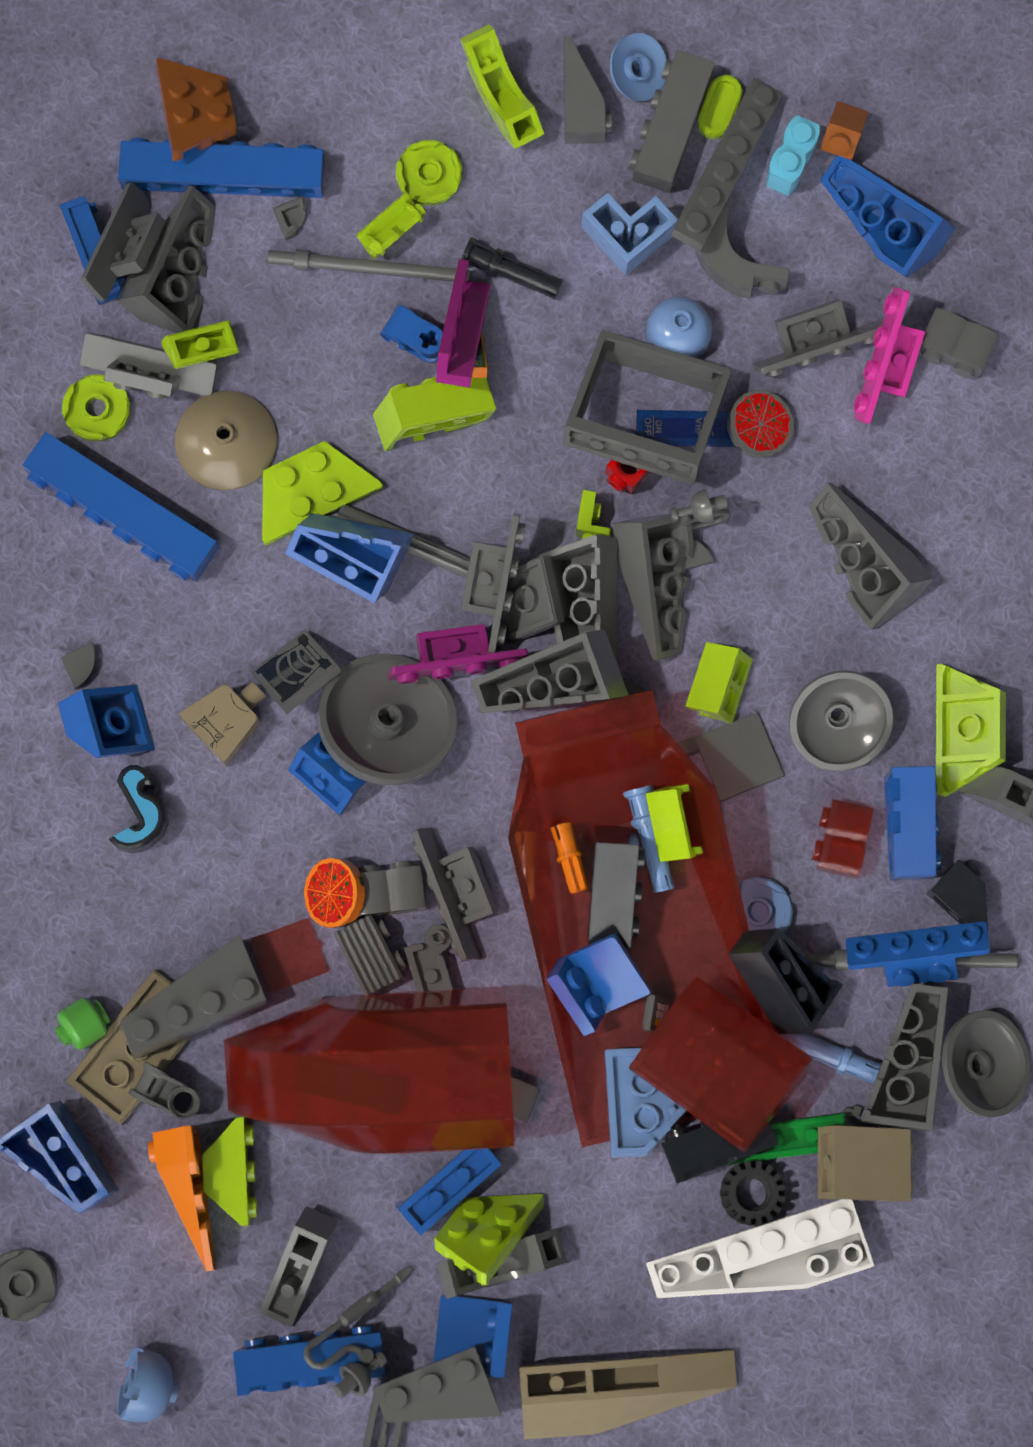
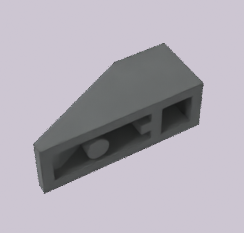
M564 37L565 144L605 143V133L612 132V112H605V99L571 37Z
M307 1206L304 1208L293 1228L259 1313L290 1327L293 1326L327 1250L338 1220Z

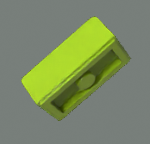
M229 320L166 335L161 341L162 347L175 369L239 353Z

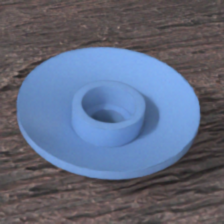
M644 33L629 34L617 42L610 58V73L615 87L623 96L633 101H646L654 97L656 89L661 90L666 80L661 79L667 60L660 44L654 38ZM632 64H633L634 69H635V72H634V73H633V71H632Z

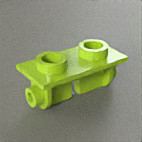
M405 192L359 231L356 236L374 260L380 254L384 255L386 253L385 250L417 222L421 223L426 211L420 204L417 203L415 205L409 194Z

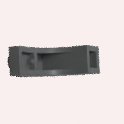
M724 206L700 251L694 249L696 257L705 273L724 290L750 299L752 286L759 287L758 290L767 294H776L779 290L785 291L790 268L753 263L743 259L733 250L727 235L730 207Z
M558 1228L521 1238L487 1286L477 1282V1274L469 1268L464 1271L454 1264L452 1259L437 1263V1268L445 1297L449 1299L565 1264L567 1259Z

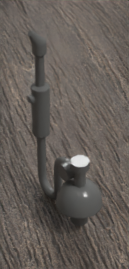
M705 489L693 495L690 506L677 510L675 507L669 509L672 522L679 520L681 526L691 524L692 530L721 523L730 516L729 510L725 509L728 508L725 495L709 498Z
M411 1265L396 1273L393 1279L376 1292L371 1290L338 1316V1321L305 1346L304 1359L311 1368L317 1370L329 1367L348 1352H354L359 1357L361 1363L350 1362L340 1367L339 1372L342 1380L333 1386V1390L339 1398L342 1399L350 1392L358 1397L364 1396L371 1385L370 1373L378 1366L383 1367L387 1364L385 1356L381 1352H377L374 1355L370 1349L363 1350L359 1346L351 1344L340 1348L325 1361L316 1362L311 1357L312 1349L340 1327H348L378 1304L382 1295L395 1285L404 1282L414 1269Z

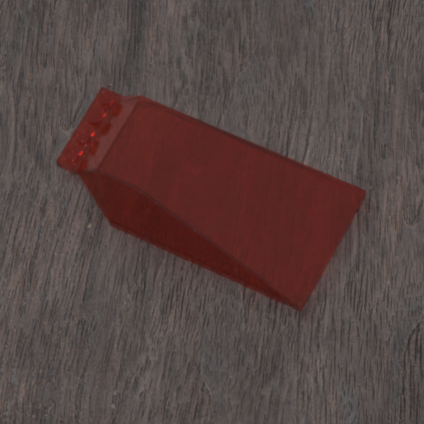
M646 690L630 694L629 696L613 698L515 722L523 758L507 838L582 1148L610 1141L605 1050L711 1045L713 1083L676 1124L732 1111L734 1107L754 1100L756 1105L788 1097L771 1022L728 955L744 931L749 930L717 789L660 724L653 690ZM689 784L690 791L683 792L681 795L691 847L702 846L703 853L696 854V857L668 861L675 888L658 893H653L646 860H644V869H637L636 882H642L641 903H634L633 916H639L638 937L631 938V948H626L652 988L649 995L660 996L673 1002L669 1033L661 1035L641 1030L647 996H649L646 995L605 1013L596 1031L583 1036L546 979L559 958L588 945L589 905L593 872L592 858H594L595 846L594 827L597 825L634 828L630 822L633 816L629 800L624 798L623 792L653 785L654 790L666 786ZM566 822H572L579 850L584 853L581 860L589 886L587 890L579 893H570L562 864L557 863L559 855L551 832V827ZM637 830L639 848H642V843Z

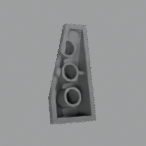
M832 482L827 483L809 505L824 543L828 545L833 544L838 555L839 562L834 564L837 574L845 573L852 591L846 593L850 605L871 630L876 629L915 602L933 581L934 578L910 550Z
M670 514L640 517L612 523L614 537L617 538V560L652 659L660 660L682 654L686 611L682 608L684 590H689L690 578L686 577L684 566L686 557L693 558L694 549L691 524L681 526L679 520L672 522Z

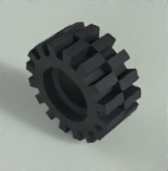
M760 1161L739 1163L727 1172L721 1182V1204L727 1214L738 1223L748 1226L763 1225L773 1220L782 1210V1204L785 1203V1185L781 1181L782 1177L770 1165ZM748 1179L760 1181L766 1189L764 1202L755 1208L747 1207L739 1198V1188Z

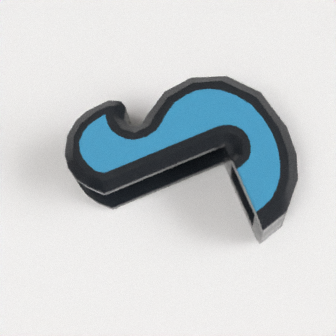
M129 765L121 770L117 783L139 823L130 826L108 840L120 851L139 853L153 847L164 837L169 822L167 810L159 799L147 793L148 789L156 787V782L150 773L139 765Z

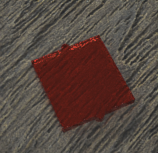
M309 918L251 939L259 961L257 968L262 970L270 994L328 972L320 951L322 944L316 940Z

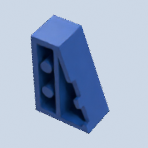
M312 513L297 525L285 554L367 600L376 603L389 590L414 534Z
M61 1101L47 1104L0 1138V1151H3L16 1161L18 1166L25 1172H30L44 1183V1187L79 1214L93 1209L120 1190Z

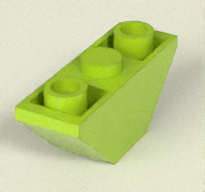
M236 1117L202 1155L204 1192L241 1226H250L251 1218H257L256 1196H250L249 1183L256 1181L255 1160H248V1146H254L253 1124L247 1125V1118Z

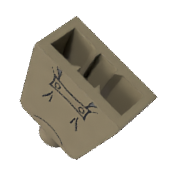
M253 682L246 686L238 695L227 684H223L184 709L179 716L227 767L261 724L260 719L252 709L266 696Z

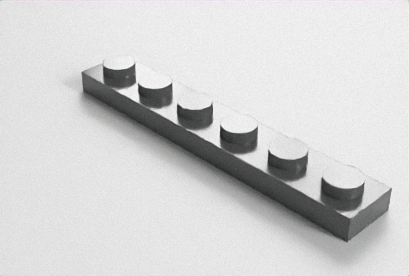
M753 78L670 236L698 251L702 249L783 93Z

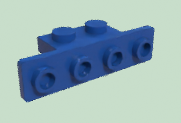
M986 922L846 939L849 970L884 966L888 987H906L912 984L940 983L958 979L956 958L990 953Z

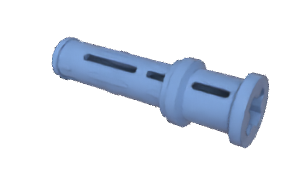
M653 785L623 792L624 798L629 800L633 819L630 821L631 826L638 830L642 848H645V860L651 878L653 893H658L675 888L668 861H659L645 793L654 790Z

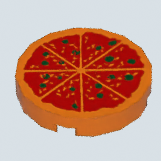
M342 858L323 859L312 867L306 878L304 888L305 906L310 917L321 926L327 928L343 927L347 923H352L356 920L363 908L365 887L361 885L358 877L361 876L359 869L349 860Z

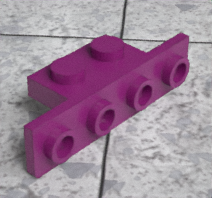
M485 624L422 632L416 635L420 663L392 667L387 675L388 681L398 680L399 684H411L418 682L419 677L432 675L434 680L452 677L453 672L466 670L467 675L481 674L487 671V667L500 666L502 668L528 657V650L525 648L496 653L488 652L489 645Z

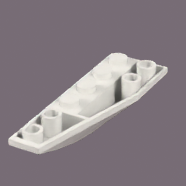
M843 1199L835 1200L646 1263L657 1298L806 1289L874 1267L852 1200Z

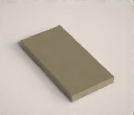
M153 970L108 1027L106 1035L97 1041L66 1081L120 1125H123L141 1102L128 1094L131 1088L136 1087L145 1070L143 1068L144 1062L151 1063L165 1071L191 1038L188 1037L133 1060L120 1027V1020L172 984L156 970Z

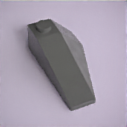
M194 186L187 188L165 220V225L159 235L160 239L152 250L146 268L137 274L132 273L128 275L117 299L122 306L140 321L175 333L191 330L202 308L203 296L196 295L198 277H206L207 266L201 264L202 247L210 245L215 205Z

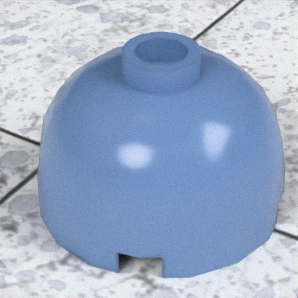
M675 296L663 300L652 310L646 322L645 338L648 343H652L657 347L700 359L711 344L713 325L708 311L699 302L689 297Z
M133 1347L125 1363V1367H132V1369H129L127 1372L124 1386L120 1385L117 1415L120 1416V1420L146 1423L156 1420L165 1412L168 1403L176 1402L179 1382L173 1381V1368L169 1361L161 1354Z

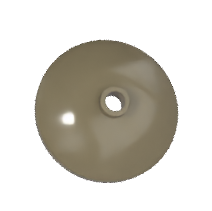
M235 391L213 392L211 395L203 396L196 400L181 416L175 433L176 454L185 472L199 484L215 490L240 489L258 480L263 475V470L271 465L277 448L276 428L268 411L254 398ZM222 430H228L230 435L227 439L218 438V433Z

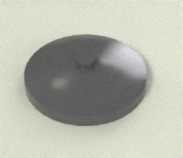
M393 654L363 656L341 667V672L331 679L324 688L317 715L318 729L322 742L337 764L359 779L380 785H403L415 782L436 770L447 757L452 747L457 730V712L452 696L440 679L434 680L432 675L419 677L418 682L411 684H399L398 680L388 681L387 674L392 667L418 663L412 659Z

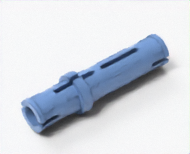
M807 1033L778 1034L774 1043L817 1062L826 1064L836 1069V1073L843 1075L844 1072L871 1085L874 1084L881 1067L879 1063L852 1053L853 1049L848 1047L843 1049Z

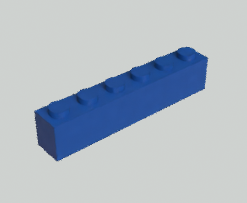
M136 137L131 138L130 141H121L118 181L122 190L127 183L133 182L140 191L184 193L188 187L194 186L200 193L323 198L325 159L323 149H317L316 146L309 144L299 145L297 148H286L277 143H267L262 147L250 146V144L245 142H232L230 145H217L214 142L212 146L201 151L198 147H194L183 152V159L173 161L169 139L163 142H150L148 139Z
M47 432L43 434L22 464L29 474L27 480L42 490L46 486L57 492L55 498L70 508L74 504L85 510L83 516L97 526H101L103 522L114 529L112 534L128 545L131 540L142 547L140 552L155 563L162 559L171 565L168 570L183 581L190 577L197 582L219 550V546L214 539Z

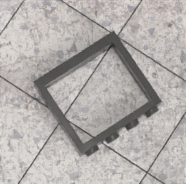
M601 330L565 426L563 445L694 485L728 387L732 369L717 365L715 362H707L657 347L652 343L637 341L622 334ZM605 360L714 393L694 452L583 419Z

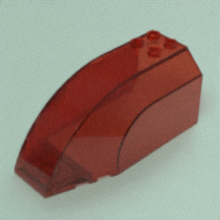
M505 987L331 997L224 1039L228 1110L235 1114L304 1135L345 1150L360 1153L405 1154L515 1147Z

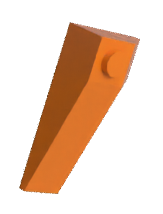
M189 1125L153 1132V1141H148L150 1162H156L157 1170L206 1271L217 1270L207 1194L204 1192L203 1161L198 1127Z

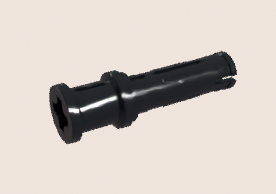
M473 237L469 239L461 258L462 260H468L470 266L486 272V276L490 278H495L496 275L506 278L554 300L563 283V279L505 256V252L502 249L497 248L493 250L477 243L476 238Z

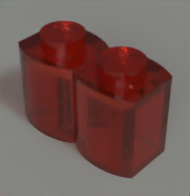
M832 799L829 807H822L818 826L824 828L822 841L815 840L811 860L817 861L816 870L857 879L860 876L874 808Z

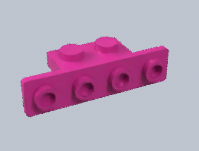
M894 287L892 293H889L886 297L883 311L886 314L882 327H878L874 335L873 345L875 350L872 360H868L864 368L863 378L865 383L862 393H858L854 401L853 411L855 412V419L866 424L871 423L880 391L901 397L906 396L925 331L901 325L910 296V291Z

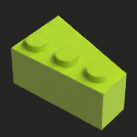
M432 377L422 381L420 385L409 386L408 383H402L390 388L389 393L373 413V417L384 451L394 449L393 445L398 440L413 436L414 442L425 439L423 434L440 430H445V433L486 421L494 413L496 406L486 378H472L469 388L437 383L436 377Z

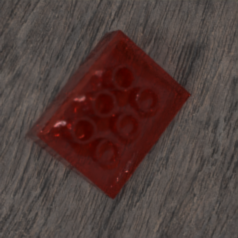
M696 976L676 999L630 1064L629 1069L745 1153L806 1078L813 1058Z

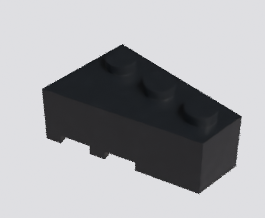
M754 1100L734 1107L736 1114L722 1119L721 1114L718 1113L700 1120L703 1127L691 1132L685 1126L667 1133L669 1140L662 1142L661 1145L676 1184L779 1145L763 1104L756 1106Z

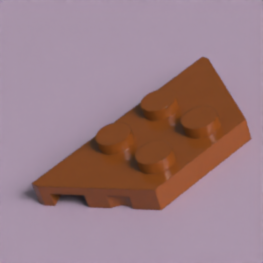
M156 58V73L173 161L183 159V152L194 147H198L201 151L212 146L216 141H223L236 135V121L227 77L163 58Z

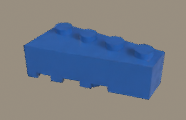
M373 1325L352 1328V1335L338 1336L336 1330L312 1349L311 1357L316 1362H323L340 1348L351 1344L357 1345L363 1350L370 1349L374 1355L377 1352H381L384 1355L382 1331L374 1332ZM323 1331L316 1332V1337ZM302 1334L281 1336V1344L266 1345V1338L244 1341L245 1348L233 1351L237 1396L251 1395L250 1392L252 1391L274 1392L290 1389L292 1386L311 1387L333 1381L339 1383L342 1380L339 1372L340 1367L350 1362L361 1363L356 1353L348 1352L325 1369L317 1370L311 1368L304 1359L305 1346L311 1340L302 1341ZM385 1365L383 1367L378 1366L370 1373L371 1378L385 1377Z

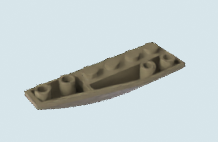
M734 1350L519 1365L524 1440L599 1434L737 1387Z

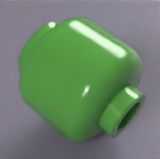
M79 998L57 1013L59 1026L54 1028L65 1047L71 1044L77 1050H84L106 1035V1025L110 1021L105 1010L96 999L90 1001L87 998Z

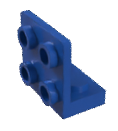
M319 732L300 748L288 769L290 773L339 816L350 805L358 790L367 783V781L350 774L337 764L326 750Z
M616 934L609 935L559 958L546 979L583 1036L596 1031L605 1013L649 995L652 989Z
M442 1295L440 1298L433 1362L476 1345L486 1374H490L492 1377L504 1378L512 1303L457 1296L446 1299L445 1295Z

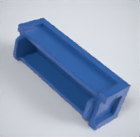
M82 196L60 204V208L85 270L101 235L93 217V213L98 211L95 202L88 204L86 197ZM116 279L106 301L100 302L96 298L98 305L117 299L125 284V279Z
M476 1134L470 1138L472 1142L403 1203L398 1201L395 1204L399 1212L420 1236L502 1165Z

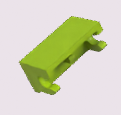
M706 642L685 707L699 712V715L732 724L753 659L739 648Z
M689 784L666 786L645 793L660 862L696 857V854L703 853L702 846L691 847L681 795L683 792L690 791Z

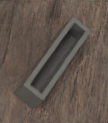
M680 50L676 51L673 61L667 59L661 79L666 80L662 91L656 89L650 109L655 110L651 121L645 120L640 134V139L644 140L641 151L634 150L629 164V169L633 170L632 181L669 194L671 193L709 87L715 62Z

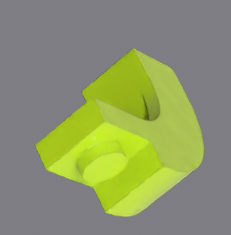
M488 24L461 38L460 41L468 60L466 65L474 84L499 130L510 145L517 149L544 135L534 105L524 96L511 74L494 28Z

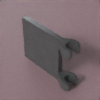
M758 713L734 721L732 724L729 723L701 735L677 742L672 748V753L676 759H681L699 751L712 781L713 789L701 792L693 799L697 810H702L784 777Z

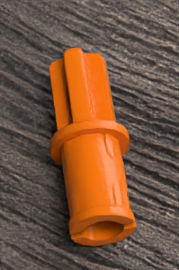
M572 822L551 827L559 855L557 863L562 864L570 893H579L587 890L589 885L581 860L584 853L579 850Z

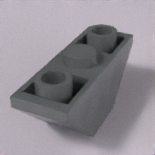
M996 766L958 790L959 793L1033 828V780L1012 770Z

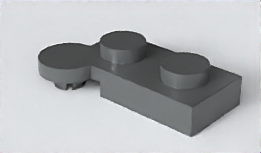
M440 924L432 925L425 931L423 943L404 947L424 1016L458 1006L442 954L451 945L452 937L449 929Z

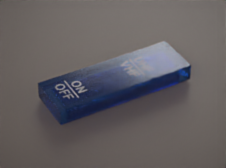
M636 410V435L671 446H696L707 411ZM719 411L707 447H736L731 442L727 432V414L729 411Z

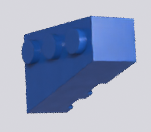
M935 766L892 767L884 777L890 881L932 879L936 876V871L941 870V853L939 849L936 850V836L939 835L938 815H936L935 801L937 800Z

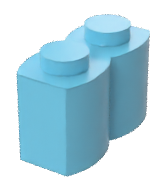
M799 115L789 122L784 132L782 144L772 156L766 178L767 187L787 196L794 192L800 183L805 164L814 153L820 132L819 124Z

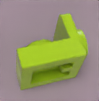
M583 490L575 537L584 539L596 534L611 535V528L591 525V523L598 524L601 503H595L596 492Z

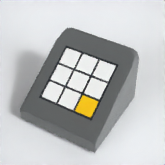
M650 994L647 996L641 1030L648 1033L667 1035L670 1028L673 1002Z

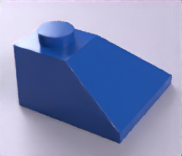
M136 685L82 689L58 703L67 737L95 758L146 753L154 750Z

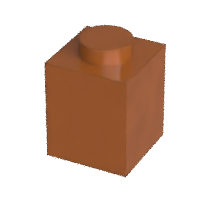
M837 101L820 150L852 160L869 111Z

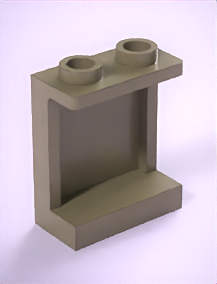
M836 1125L818 1127V1200L843 1199L888 1201L894 1203L911 1202V1193L914 1187L911 1175V1157L914 1150L911 1140V1129Z

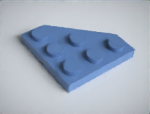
M711 1045L605 1050L611 1158L647 1156L706 1091L714 1080Z

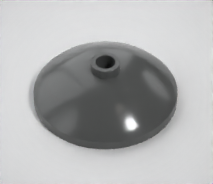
M849 670L828 672L811 680L796 696L789 714V731L798 752L813 765L832 771L854 769L871 761L885 747L893 728V710L883 688L869 676ZM837 708L842 709L839 717L831 716L833 710Z
M993 1011L971 1012L954 1023L945 1039L942 1054L943 1073L952 1096L962 1108L978 1117L994 1118L1010 1113L1020 1104L1029 1085L1030 1057L1021 1033L1009 1019Z

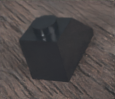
M957 860L926 894L959 924L986 922L988 929L985 883L980 879L982 874L970 862L966 861L963 864L960 860Z

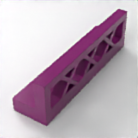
M459 259L438 352L436 382L470 388L489 299L490 284L467 281L469 261Z

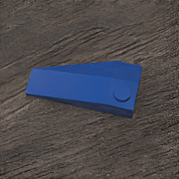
M836 155L820 180L841 210L845 212L854 224L859 234L866 240L876 257L906 278L937 257L955 230V227L945 219L852 160Z

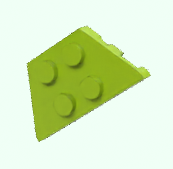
M320 442L263 470V543L267 546L295 532L297 525L312 513L328 516L339 511L342 505L349 506L383 489V486L378 479L327 442Z
M937 664L936 785L937 796L947 797L1006 761V692L948 666Z
M522 1194L465 1198L435 1236V1250L445 1258L452 1259L454 1264L464 1271L469 1268L477 1274V1282L487 1286L543 1209L544 1195Z

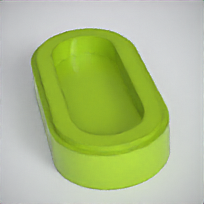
M718 76L709 86L697 122L700 133L708 139L716 140L722 138L740 103L742 86L733 76Z

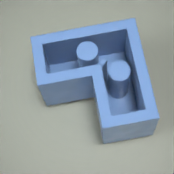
M607 193L582 213L581 227L626 276L672 238L670 234L678 219L657 196L630 217L615 199Z

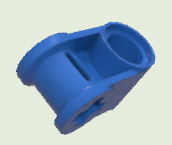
M398 305L382 329L380 336L387 342L392 340L399 344V349L406 350L425 362H438L442 331L437 326L420 318L410 309ZM435 339L437 345H429L426 349L424 342L431 343Z

